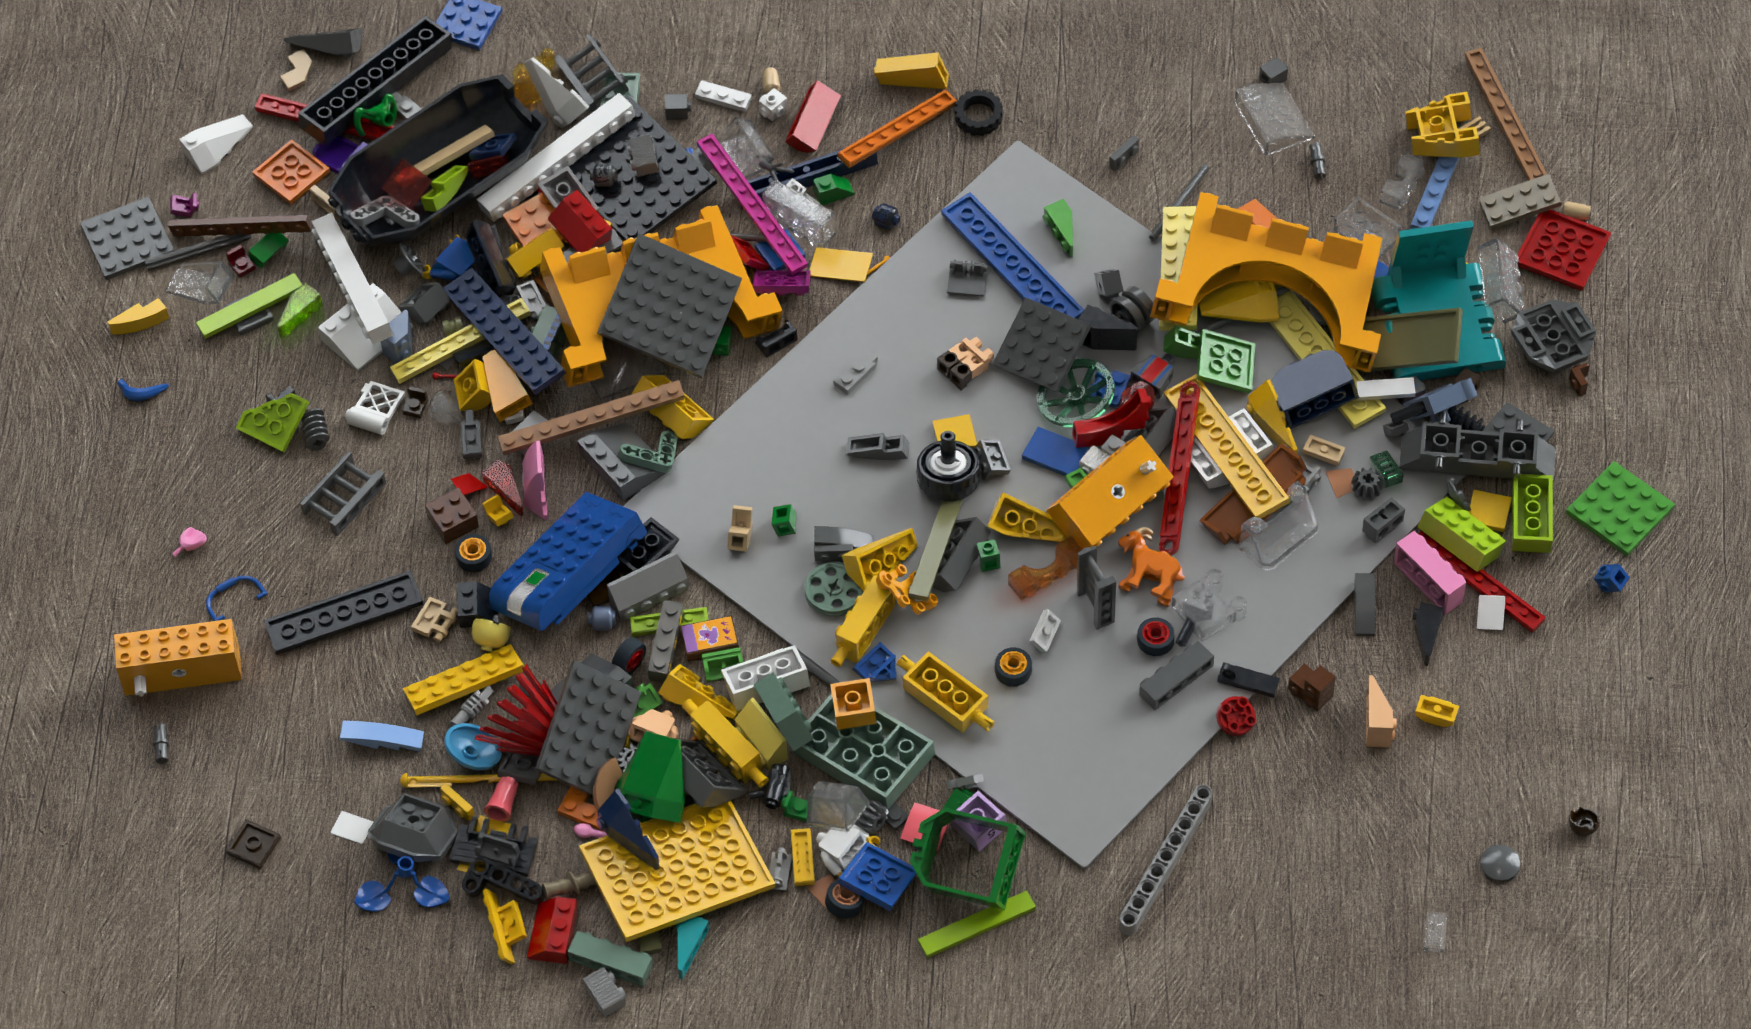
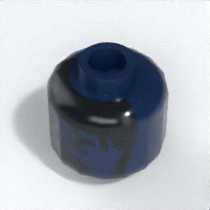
M882 203L875 207L872 219L876 226L891 230L894 226H898L901 216L898 215L899 212L896 207Z

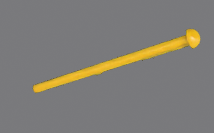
M404 773L400 778V783L405 788L442 787L445 783L452 787V783L488 781V784L499 782L501 777H498V774L408 777V773ZM541 773L538 781H557V779Z

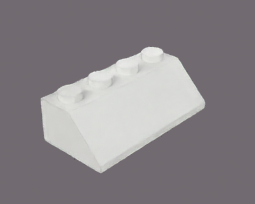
M795 645L721 670L730 699L736 711L743 709L751 698H754L758 704L763 702L754 684L773 672L777 678L781 677L791 693L810 686L808 670Z

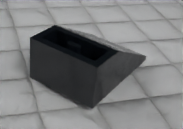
M1087 305L1079 320L1090 324L1091 328L1082 345L1093 350L1136 351L1138 327L1131 322L1119 319L1115 315L1103 312L1098 307Z

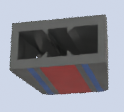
M1151 354L1131 370L1130 382L1142 389L1145 388L1146 392L1160 399L1173 378L1174 367L1171 364L1174 362V358L1170 354H1165L1162 358Z

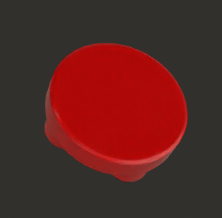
M1244 696L1229 697L1222 701L1217 708V723L1229 735H1244L1256 724L1254 708Z

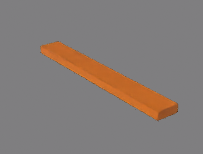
M943 90L838 152L837 157L850 168L954 107L957 100L948 91Z

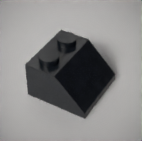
M477 581L457 583V607L460 628L472 627L475 619L490 620L499 625V612L492 610L489 603L491 587Z

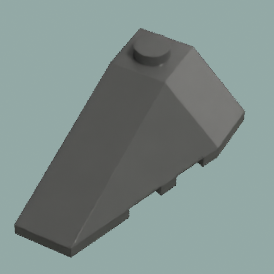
M363 28L344 29L333 33L327 31L316 33V35L313 33L294 35L283 39L287 43L335 55L343 54V57L354 56L353 53L360 50Z

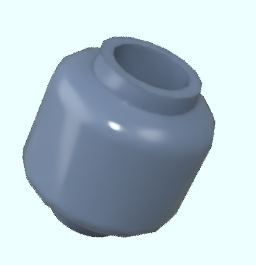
M594 606L592 613H588V624H592V628L595 631H610L613 626H616V611H613L611 606Z

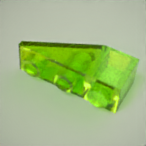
M306 282L291 294L277 326L280 338L290 334L295 327L305 322L310 315L317 312L323 306L321 294Z

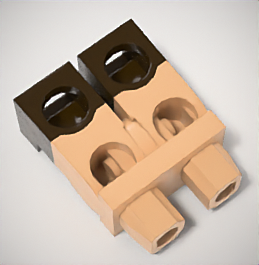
M977 337L971 340L964 338L961 343H958L937 357V369L948 379L950 378V381L962 391L967 387L969 381L979 376L983 371L988 370L989 363L994 359V352L990 348L985 349L983 352L980 351L982 342Z

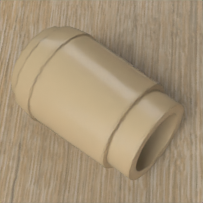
M775 68L764 69L762 75L764 93H769L773 88L780 92L777 70Z
M1564 202L1562 213L1581 221H1588L1591 206Z

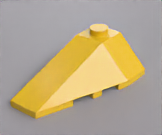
M1266 380L1248 396L1245 409L1256 424L1278 446L1282 443L1297 453L1298 449L1289 427L1286 428L1285 414L1283 411H1279L1278 395L1271 380Z
M1004 492L998 497L987 525L988 528L1006 536L1064 543L1067 538L1048 513Z
M913 528L866 544L842 555L846 573L864 591L867 581H871L874 575L878 577L881 571H894V568L901 561H904L918 546Z

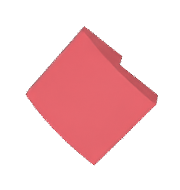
M914 803L900 839L910 843L914 842V838L921 839L923 834L918 832L920 823L940 810ZM949 824L942 827L940 840L937 847L938 852L940 850L945 833H947Z

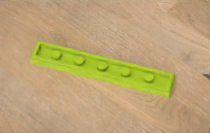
M293 273L196 322V325L206 339L302 291L304 287L296 274Z
M1026 890L1008 898L1005 910L988 907L919 938L918 943L926 958H929L1036 910V906Z

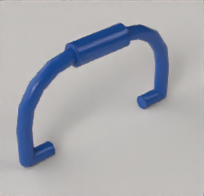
M251 576L231 577L217 585L210 592L206 599V609L213 621L224 620V615L217 618L212 611L211 600L215 594L235 585V582L241 580L253 582L259 588L261 593L256 595L258 600L266 596L267 591L256 578Z

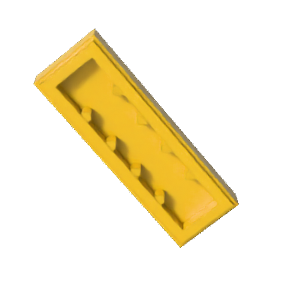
M811 828L791 830L795 886L815 885Z

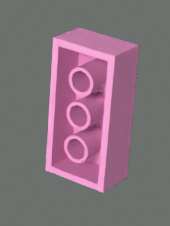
M1413 531L1397 542L1394 564L1436 606L1443 607L1445 615L1463 603L1466 587L1464 577L1461 574H1457L1448 561H1444L1438 551L1427 544L1423 536Z

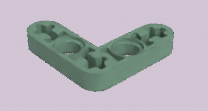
M663 431L658 441L657 452L630 444H623L620 447L618 457L620 460L630 464L668 473L674 463L677 436L671 431Z

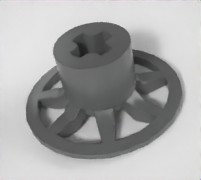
M400 242L399 248L402 255L393 261L396 269L403 276L413 269L419 274L424 275L425 268L419 257L407 244Z

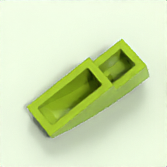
M455 165L431 182L433 189L421 197L425 211L437 212L453 198L467 175L468 166Z

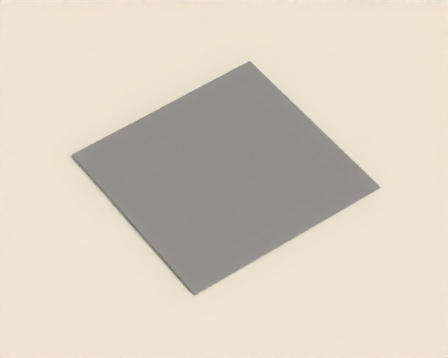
M1015 141L947 205L949 206L971 192L1084 310L1087 305H1090L1112 315L1110 303L1117 297L1105 298L1103 295H1099L1094 275L1096 272L1109 269L1119 270L1123 291L1127 290L1130 286H1136L1144 291L1154 302L1158 283L1161 279L1162 239L1158 237L1155 241H1151L1149 239L1152 233L1150 230L1020 141ZM1064 199L1072 210L1073 257H1070L1067 252L1062 250L1058 238H1054L1050 226L1044 223L1042 217L1045 206ZM940 211L674 459L670 472L665 473L641 489L623 507L637 512L643 524L652 517L677 536L679 541L670 553L676 551L684 565L790 646L795 645L801 654L839 682L860 680L863 678L852 670L857 663L845 659L841 667H836L830 662V659L837 651L835 632L839 625L842 626L846 614L839 616L821 614L814 610L806 600L805 582L808 575L816 567L825 564L815 562L814 526L840 527L872 535L873 542L913 528L918 546L904 561L899 563L906 567L907 573L901 578L898 577L896 581L902 582L907 579L912 572L918 569L942 502L929 497L920 489L916 473L918 456L925 447L937 442L933 428L934 420L970 414L977 443L980 439L1000 440L1011 471L1008 475H991L987 481H983L980 473L978 487L972 494L964 498L957 520L978 517L987 527L995 503L1003 492L1047 513L1046 509L1071 488L1065 481L1064 475L1022 459V454L1037 427L1073 440L1072 429L1074 421L1100 417L1116 410V408L1101 404L1100 396L1096 395L1094 400L1088 398L1089 388L1095 381L1096 372L1100 370L1101 366H1106L1108 368L1107 375L1111 376L1113 370L1131 375V370L1151 354L1162 358L1165 354H1169L1163 352L1164 336L1169 331H1159V319L1155 318L1138 332L1136 351L1093 350L1082 345L1058 393L994 366L992 363L1024 300L941 215ZM950 261H963V263L965 261L967 263L973 261V264L974 262H984V264L988 265L984 296L947 293ZM1198 307L1197 330L1189 331L1196 332L1221 318L1202 316ZM1233 320L1213 332L1255 343L1252 390L1250 393H1245L1205 381L1202 382L1229 417L1245 408L1248 396L1261 384L1269 379L1272 382L1273 377L1279 370L1287 367L1292 362L1300 360L1269 322ZM977 337L982 342V348L979 350L983 352L985 349L990 348L994 352V359L989 363L988 370L974 377L967 383V387L961 391L950 381V378L948 379L937 369V357L958 343H961L964 338L971 340ZM867 352H871L878 357L875 369L849 394H846L834 385V380L860 354L864 356ZM1170 354L1174 358V362L1171 364L1174 367V374L1166 390L1197 374L1198 359L1180 358ZM1102 382L1100 387L1105 389L1107 384ZM1130 382L1119 407L1125 404L1135 394L1137 389L1142 388ZM1146 392L1147 396L1151 398V407H1148V409L1172 407L1164 394L1158 399ZM1380 399L1386 407V412L1356 429L1352 427L1340 410L1336 408L1290 429L1298 449L1297 454L1301 456L1304 463L1312 469H1315L1317 466L1321 468L1320 482L1316 486L1313 485L1305 499L1302 498L1298 503L1290 499L1289 504L1281 507L1276 513L1272 512L1270 518L1244 542L1237 544L1231 539L1224 545L1199 520L1233 488L1230 484L1208 488L1190 463L1178 551L1172 555L1182 567V575L1185 576V579L1175 581L1169 607L1158 604V597L1150 594L1154 587L1160 585L1159 582L1143 577L1138 589L1131 587L1130 592L1118 588L1121 580L1125 579L1131 570L1133 551L1130 549L1124 553V549L1118 545L1120 538L1131 531L1147 527L1153 531V535H1151L1153 539L1150 541L1144 538L1146 545L1149 549L1160 552V530L1166 489L1160 490L1156 493L1157 496L1153 500L1143 504V508L1139 512L1129 516L1130 519L1126 523L1116 527V531L1109 537L1103 538V542L1096 547L1097 566L1104 578L1113 576L1116 580L1115 622L1098 630L1094 625V607L1086 594L1077 595L1078 551L1068 538H1066L1064 543L1006 536L988 528L991 531L988 541L996 540L1000 553L1001 568L982 572L978 556L973 561L970 571L964 576L961 586L956 591L942 592L932 587L931 593L935 594L938 598L937 606L930 611L925 609L920 615L915 614L910 605L905 608L900 607L896 600L895 607L863 655V657L867 655L879 642L896 655V680L870 682L874 706L934 741V756L962 777L982 773L984 781L978 782V787L976 788L1081 868L1086 869L1221 730L1216 719V711L1219 704L1232 696H1244L1249 701L1256 694L1217 682L1223 662L1273 676L1354 592L1355 573H1372L1396 549L1397 542L1410 534L1419 525L1424 511L1449 494L1447 480L1453 477L1458 484L1466 475L1399 469L1402 436L1392 437L1384 433L1383 425L1392 422L1390 414L1405 408L1395 399ZM1422 418L1412 421L1409 419L1403 420L1408 423L1409 431L1403 432V434L1422 427L1423 422L1427 421ZM1124 430V436H1121L1122 441L1131 430ZM1263 431L1266 437L1273 444V448L1275 450L1278 447V445ZM884 433L886 437L904 435L909 442L908 459L875 460L848 456L846 454L848 437ZM1310 435L1346 447L1339 466L1303 454V448ZM1173 438L1169 446L1159 455L1160 460L1168 470ZM1363 467L1366 470H1369L1371 467L1373 472L1378 470L1379 475H1382L1384 478V489H1382L1379 496L1374 495L1373 500L1370 497L1364 500L1362 495L1357 497L1356 492L1353 491L1336 498L1325 471L1352 468L1355 475L1356 471L1361 472ZM1392 497L1405 509L1404 521L1375 543L1362 531L1363 520ZM792 504L796 512V534L778 537L771 525L773 507ZM734 505L753 507V528L747 552L728 549V533L732 524V509ZM1168 543L1165 546V549L1170 550V548H1172L1171 546H1173V543ZM829 561V562H826V563H831V562L843 563V562H840V561ZM834 570L826 571V575L828 576H834L836 574ZM849 575L844 577L846 582L853 581ZM813 580L810 584L817 587L821 582ZM836 583V586H835L833 589H831V595H832V592H833L835 589H837V583ZM849 592L847 593V596L849 598H855L857 596V593ZM817 596L814 598V601L821 603L824 601V598ZM834 602L832 607L838 609L842 607V604ZM1182 603L1211 613L1212 620L1197 623L1186 646L1180 647L1176 643V639L1188 617L1182 609ZM1049 609L1061 622L1048 651L1041 653L1029 640L1043 610ZM1159 617L1171 623L1174 628V644L1168 653L1162 656H1151L1141 651L1137 643V631L1144 620ZM1199 641L1214 655L1213 667L1157 710H1154L1139 695L1140 683L1145 678L1153 676L1158 668L1166 666L1174 656H1179L1183 653L1188 645H1193ZM1010 647L1020 648L1030 655L1032 673L1029 680L1023 685L1007 686L997 679L995 659L1004 649ZM929 651L988 695V708L983 714L995 721L992 729L989 727L990 731L987 732L974 722L962 733L903 689L902 677L907 672L900 666H897L899 658L905 655L916 664Z

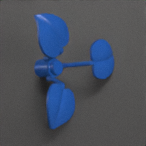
M388 853L389 860L397 864V871L394 872V876L387 888L384 889V886L378 881L365 882L359 888L354 903L359 908L370 912L385 909L391 901L387 892L392 887L397 876L402 878L412 876L415 885L418 886L414 891V898L423 907H436L449 901V893L444 884L432 876L424 877L420 884L416 878V872L413 871V865L416 862H413L410 857H399Z

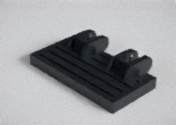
M477 816L472 817L470 826L460 824L450 856L451 863L470 866L475 859V846L479 845L478 836L480 832H475L478 825ZM484 819L481 833H488L490 819ZM511 823L508 835L506 832L490 830L489 835L518 844L520 854L514 869L511 871L528 877L538 844V839L529 837L527 845L525 844L529 827L523 825L519 839H514L517 831V824ZM482 864V865H479L478 867H480V868H486V865H483V864Z

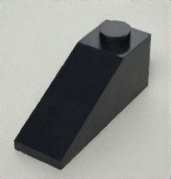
M1421 602L1419 609L1415 608L1413 620H1416L1415 631L1424 665L1428 666L1444 608Z

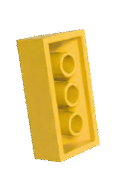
M643 375L632 394L671 383V381L664 375ZM685 393L684 400L649 410L652 415L662 420L664 426L671 428L680 439L694 438L714 421L707 412Z

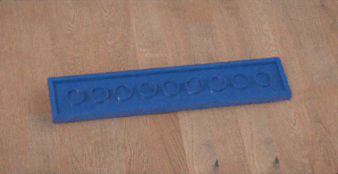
M971 192L941 210V215L1023 300L1027 297L1079 319L1084 309Z

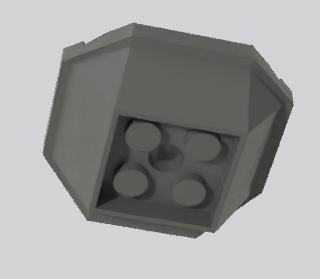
M1549 300L1519 312L1511 334L1529 362L1539 366L1542 370L1557 373L1588 360L1596 329L1577 302L1567 303L1559 300Z
M403 793L393 804L383 809L368 829V838L372 840L377 849L399 857L408 856L413 862L430 860L432 862H440L455 842L458 832L448 807Z

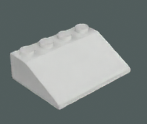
M374 283L370 285L388 323H390L402 312L385 292ZM347 303L318 327L322 342L356 371H360L383 351L381 342L373 345L370 338H365L362 331L364 327L360 328L356 319L359 316H354L350 307L352 305Z

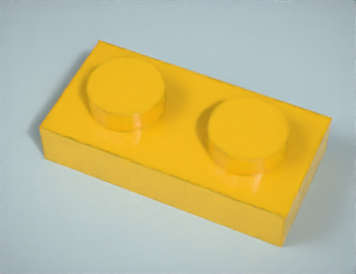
M445 783L440 788L441 800L447 806L451 805L460 818L464 817L470 822L472 817L475 816L473 807Z

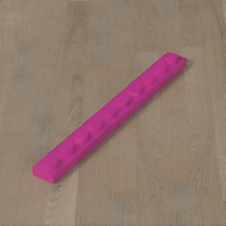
M713 133L698 140V148L791 275L807 268V261Z

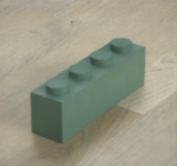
M577 931L567 951L569 961L597 971L605 967L607 972L611 971L614 977L644 987L653 968L652 957L647 953H638L625 945L618 946L608 939L601 940L588 932L582 933Z

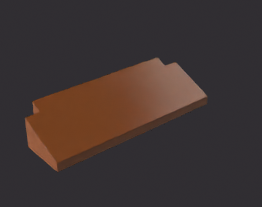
M1282 443L1262 461L1289 499L1306 484L1303 472L1307 467L1300 455ZM1232 489L1199 521L1224 545L1231 539L1239 544L1251 536L1270 518L1271 514L1257 521L1234 489Z

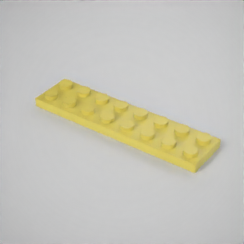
M1196 206L1163 207L1161 279H1168L1178 283ZM1198 304L1192 311L1187 326L1159 319V331H1170L1174 326L1187 330H1197Z

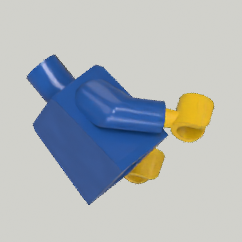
M457 234L454 236V240L449 239L450 245L435 260L432 265L433 268L431 269L429 265L424 266L426 272H423V278L430 279L435 277L453 281L471 269L475 261L467 241L460 239Z

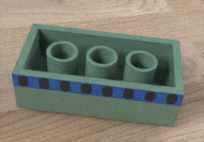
M545 305L543 311L539 312L537 324L532 327L531 333L557 359L567 336L555 307ZM520 378L521 384L527 386Z

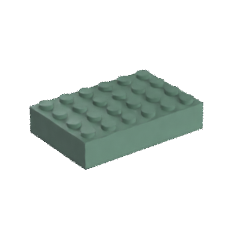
M831 693L808 720L813 729L810 733L814 739L793 751V753L868 799L881 802L888 810L935 755L934 741L875 706L877 724L837 730Z

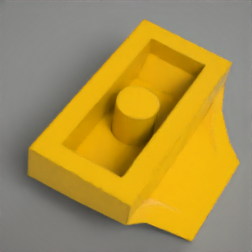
M1421 695L1415 715L1424 722L1441 727H1449L1454 725L1459 706L1435 697Z

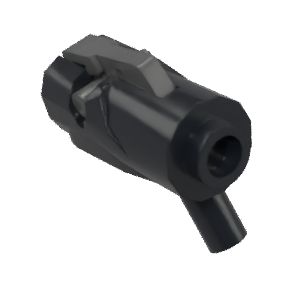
M773 764L767 776L769 779L767 784L763 786L762 790L750 791V799L763 797L762 802L767 808L776 809L780 807L783 797H787L790 790L792 774L789 766Z

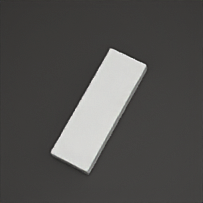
M1413 377L1356 382L1359 395L1358 401L1415 397L1416 394Z

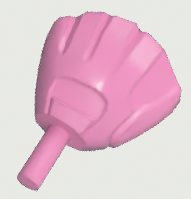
M192 527L187 528L180 535L179 543L181 546L172 554L176 557L183 549L191 551L201 547L206 542V535Z

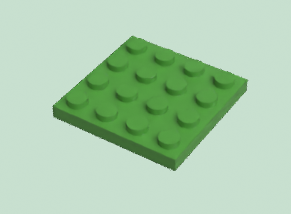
M1613 461L1566 509V514L1622 554L1628 556L1674 509L1675 503Z

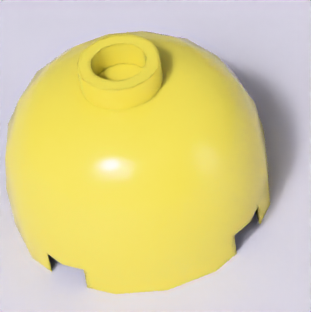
M475 619L472 625V638L476 644L481 646V650L492 652L493 649H499L507 643L511 627L502 623L498 625L490 620Z

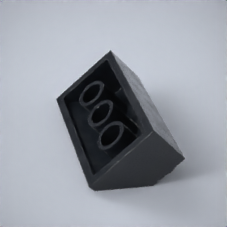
M478 220L472 221L464 237L481 278L498 297L512 295L516 289V283L514 278L510 276L508 263L502 257V249L500 245H497L494 230L490 228L489 223Z

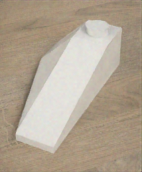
M534 57L524 62L549 116L557 126L563 128L569 125L589 108L587 103L573 89L571 91L567 90L563 86L564 82L550 76L551 72Z
M242 114L194 130L179 139L182 152L203 175L217 167L221 163V159L232 151L231 148L252 130L253 125Z

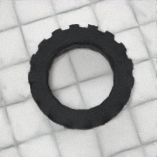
M975 89L973 92L967 91L964 96L961 95L959 97V101H956L955 121L958 127L963 129V132H969L974 136L976 134L983 136L986 133L990 134L993 130H997L999 124L1001 125L1003 105L1002 102L1000 103L999 97H995L994 93H989L983 89L982 91ZM984 104L989 106L994 111V114L987 120L973 121L965 116L964 111L971 105Z

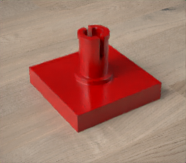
M731 235L743 265L746 264L759 270H767L769 268V265L748 241Z

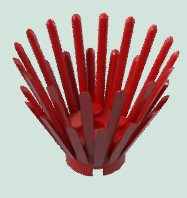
M525 664L522 667L524 674L520 673V676L517 674L516 680L528 692L530 698L516 685H512V688L507 687V692L524 707L519 709L507 699L497 702V706L517 718L518 721L512 722L498 714L487 716L488 720L518 734L506 733L489 726L479 729L482 732L513 742L481 734L476 735L474 740L497 744L499 747H503L495 749L496 751L539 757L558 702L545 679L542 680L543 684L540 685L528 665Z

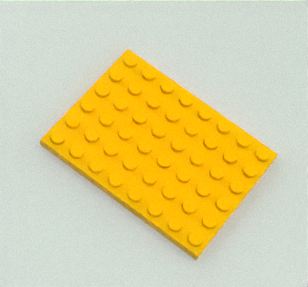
M731 800L715 807L702 808L697 804L687 806L683 809L681 823L656 818L640 823L643 832L642 836L649 838L659 856V869L657 870L650 867L608 835L579 845V851L626 942L775 888V882Z

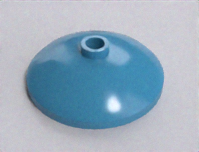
M461 723L454 725L447 731L444 744L449 755L458 764L472 770H488L498 764L502 751H496L495 749L501 747L497 744L474 740L476 735L481 734L495 738L493 735L480 731L481 727L474 724Z

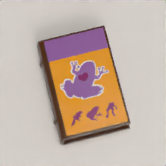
M732 615L680 626L687 661L702 659V654L739 647Z

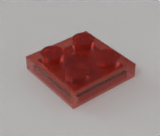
M402 159L381 189L412 210L432 180L405 159Z

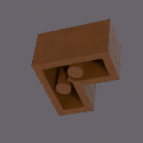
M1304 663L1289 678L1288 689L1294 696H1299L1304 700L1308 707H1313L1316 711H1319L1333 697L1336 677L1321 665L1314 671Z

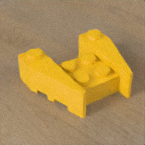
M1468 92L1449 94L1443 97L1444 100L1439 102L1434 100L1429 102L1426 107L1421 109L1416 107L1405 112L1407 130L1417 128L1419 130V136L1411 137L1413 155L1457 158L1480 155L1479 137L1476 127L1457 129L1456 122L1471 120Z

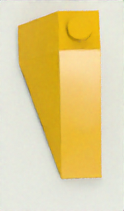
M681 664L668 674L658 692L664 700L679 705L691 699L700 707L708 700L723 716L733 719L741 711H736L734 705L724 696L715 695L713 687L703 685L700 682L701 678Z

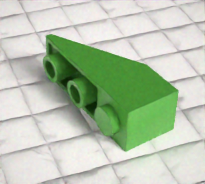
M1061 199L1045 206L1042 217L1044 223L1050 226L1054 238H1058L1062 250L1067 252L1070 257H1073L1072 210L1066 201Z

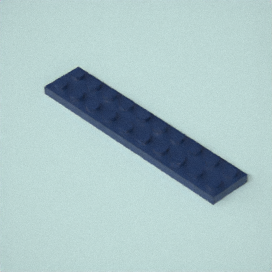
M473 268L443 288L452 303L535 395L566 374L564 368Z

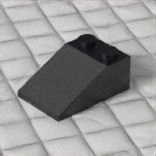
M650 517L643 524L647 534L642 539L637 540L638 545L632 551L626 548L617 557L619 564L615 568L624 575L642 568L668 555L678 543L679 538Z

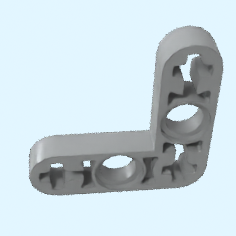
M382 196L351 212V220L358 227L367 225L384 215H387L405 228L414 227L420 221L417 213L390 196Z

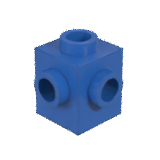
M1620 564L1602 565L1598 569L1594 580L1603 592H1619L1630 577Z

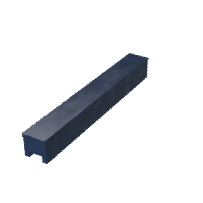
M838 150L787 167V169L794 170V173L775 171V174L782 189L792 178L805 188L814 186L813 179L828 174L841 177L877 165V152L849 168L837 157L838 152L841 151ZM771 173L748 180L763 202L784 196L778 190Z

